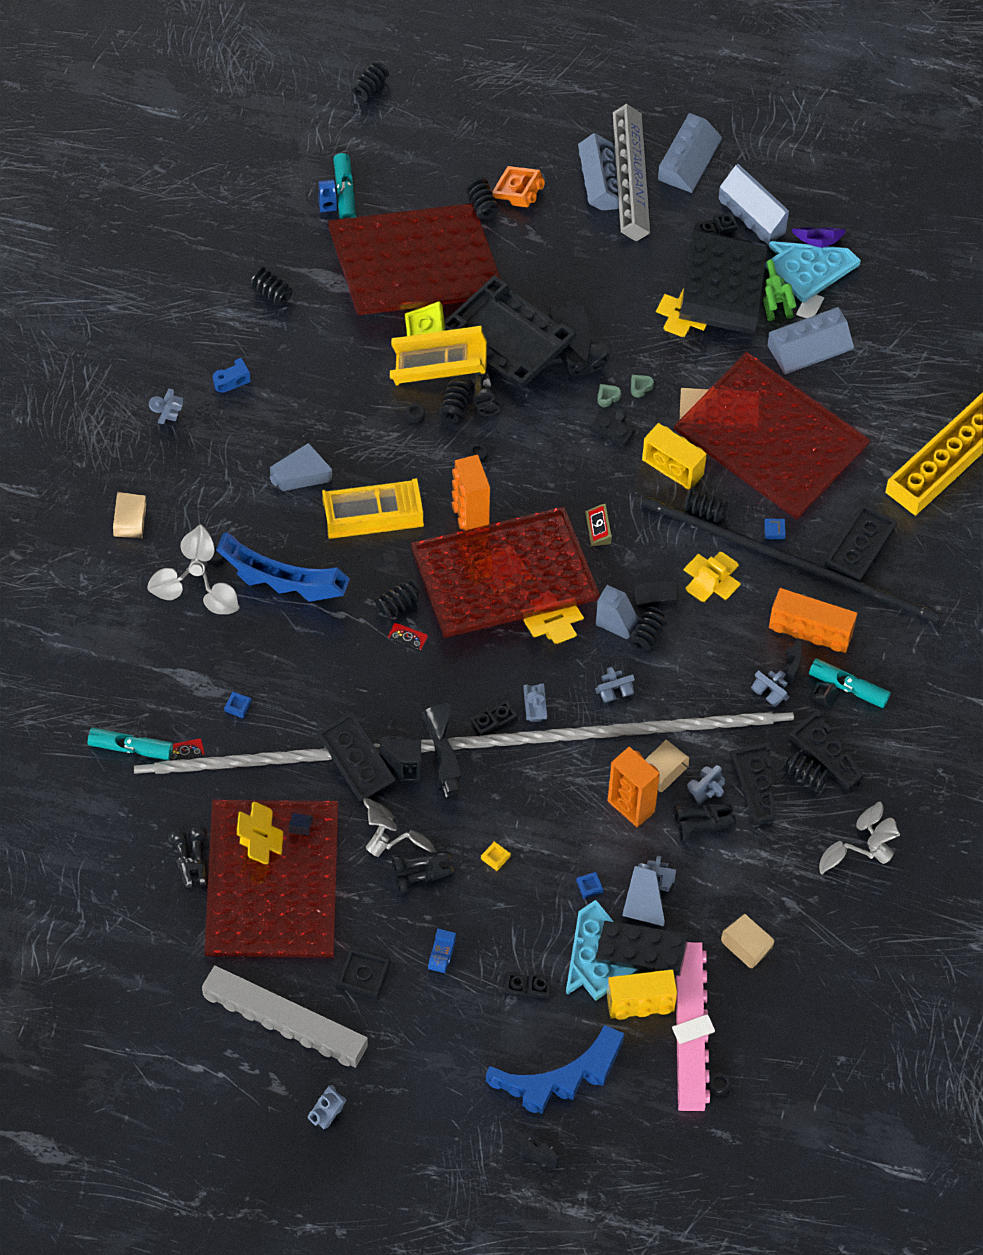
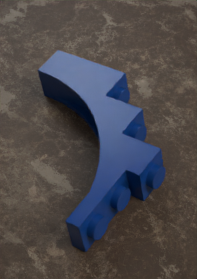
M229 533L222 534L216 548L217 552L238 569L237 575L248 585L266 582L279 594L297 591L309 602L344 596L350 580L338 568L308 569L269 559L245 547Z
M604 1025L592 1046L578 1059L562 1068L542 1074L514 1075L489 1066L486 1073V1082L493 1088L507 1090L515 1097H523L522 1106L532 1113L539 1112L543 1114L552 1092H555L560 1098L573 1100L583 1078L593 1085L599 1084L603 1086L623 1044L624 1033Z

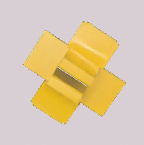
M684 288L678 299L664 294L656 310L657 313L669 317L663 329L681 337H685L691 326L703 331L706 327V324L679 319Z
M719 552L714 558L710 557L708 560L697 554L683 569L694 577L685 589L701 602H705L714 592L727 600L741 585L740 582L730 576L739 564L723 552Z
M548 595L531 602L536 615L524 619V622L533 637L546 633L548 640L552 639L554 644H558L577 636L571 624L584 619L574 601L559 606L554 596Z
M252 802L250 816L239 812L237 835L240 836V844L248 847V856L263 864H268L269 850L282 854L283 831L271 826L273 811L270 808L257 802Z

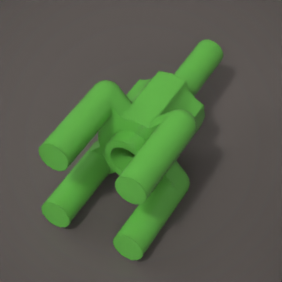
M768 260L766 263L770 278L765 281L767 296L763 298L767 320L773 321L775 319L773 310L777 309L776 303L783 302L786 318L792 319L794 317L792 308L796 307L792 286L789 283L785 284L784 278L777 275L774 260Z

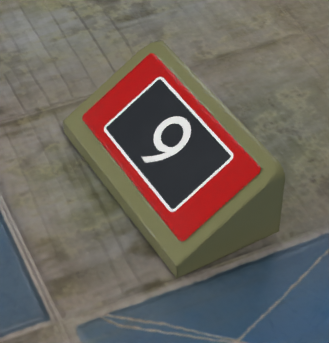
M601 504L585 511L591 546L611 544L612 537L606 504Z

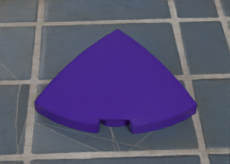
M800 227L792 228V233L805 243L824 248L838 241L845 234V229Z

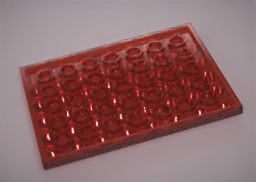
M471 203L329 220L328 222L357 315L419 308L436 302L441 304L465 302L494 275L501 280L479 217L476 216V211H474Z
M748 352L695 403L673 428L681 436L695 446L702 448L710 457L797 520L865 449L870 441Z
M565 507L411 543L414 558L444 638L597 601L600 597Z
M212 800L205 956L334 957L338 801ZM252 802H257L270 808L273 811L271 826L283 831L282 854L269 850L268 864H263L248 856V847L240 844V836L237 835L239 812L250 816ZM293 813L314 816L309 836L289 833L288 825Z

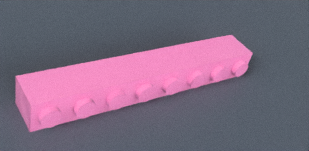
M688 942L681 975H676L677 1025L708 1015V1010H704V1003H707V990H703V983H707V970H703V963H706V951H702V943ZM708 1034L679 1044L677 1040L678 1111H705L706 1103H710V1090H706V1083H709V1070H705V1063L709 1062V1050L705 1049V1043H708Z

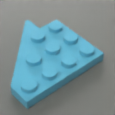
M776 241L769 243V248L777 254L770 259L774 260L777 275L784 278L785 284H791L793 294L802 303L858 267L861 262L848 248L829 246L820 248L808 244Z
M596 900L578 913L566 993L570 994L583 985L595 1001L607 994L609 977L631 975L641 971V969L596 962L604 920L613 922Z

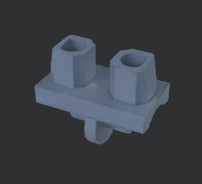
M168 388L164 399L154 396L149 401V408L153 412H161L158 419L160 424H164L166 419L176 421L178 411L182 409L183 398L173 396V389Z
M609 667L607 668V674L601 676L603 682L607 680L610 682L598 685V688H595L596 693L601 694L604 703L616 699L613 690L620 688L622 697L633 695L632 683L635 681L634 676L630 675L617 679V677L623 676L622 671L614 672V669Z
M758 671L755 674L756 680L751 687L752 690L761 696L766 688L770 689L772 692L766 700L774 707L782 700L786 702L789 696L785 690L778 686L780 684L786 687L788 684L783 679L785 673L779 671L776 674L770 671L768 674L772 678L770 680Z
M544 684L534 686L523 685L526 720L541 722L542 719H547Z
M716 765L713 769L705 766L700 773L702 780L698 782L692 779L688 783V790L694 795L696 803L701 805L708 797L711 798L713 795L721 797L724 794L722 786L725 784V778L721 774L722 768Z
M657 855L656 861L648 860L647 865L653 866L652 870L657 872L660 890L668 892L675 881L676 870L669 869V863L660 862L661 856Z
M333 1085L328 1086L309 1113L308 1119L314 1125H320L323 1129L328 1128L337 1113L342 1111L346 1099L337 1093Z

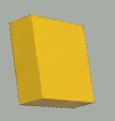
M494 841L481 855V859L498 871L510 858L511 853Z

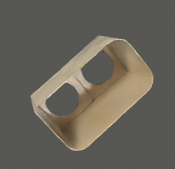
M117 492L113 523L115 537L143 538L146 496Z
M665 740L645 759L649 764H653L660 773L658 790L660 792H663L689 765V757L668 740Z
M746 914L723 930L721 938L723 944L750 968L755 967L773 949L774 939Z

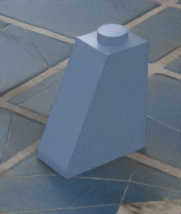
M309 443L270 467V480L274 486H278L282 491L332 481V469Z
M607 585L598 599L596 625L628 639L631 632L634 631V627L638 624L639 619L626 593Z
M640 863V867H634L622 916L665 926L666 921L657 872L652 870L653 866Z

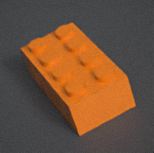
M474 455L455 460V469H452L454 478L452 480L454 489L452 491L454 500L452 508L454 513H458L459 528L464 529L466 536L489 530L490 486L479 456Z
M780 588L772 607L769 628L778 633L792 635L796 639H804L815 645H823L834 651L846 653L854 632L857 612Z
M628 747L611 762L608 802L637 828L655 813L660 775L658 769L653 764L646 762L641 753L636 750L634 751L631 747Z

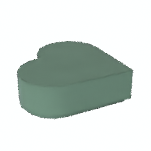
M632 375L631 394L634 397H643L645 392L653 389L654 381L650 376Z
M600 384L598 393V404L600 406L608 407L612 402L620 400V388Z

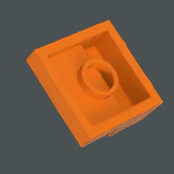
M508 166L492 192L493 196L497 199L510 200L512 206L529 207L530 203L536 201V193L539 189L544 188L545 181L540 170Z

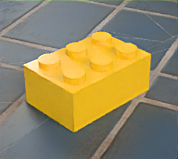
M658 423L644 438L642 460L689 490L704 475L707 453L702 448L689 443L686 438L672 432L669 427Z
M673 970L608 978L607 1001L611 1019L623 1020L629 1016L646 1017L654 1013L665 1015L675 1011L677 990Z

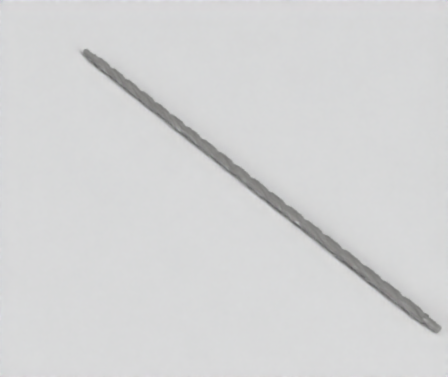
M772 712L750 713L735 716L725 715L672 721L590 726L576 729L565 728L517 732L513 734L503 733L449 738L448 741L453 750H458L462 748L492 747L495 745L508 746L525 743L555 742L559 740L570 741L618 737L622 735H642L655 732L667 733L714 729L718 727L767 725L778 721L794 720L793 712L775 714ZM432 739L421 740V753L435 751ZM373 744L380 755L379 744ZM325 748L319 750L306 749L289 752H269L255 755H231L134 765V774L150 772L164 774L204 769H225L238 766L250 767L297 763L301 761L331 760L332 758Z

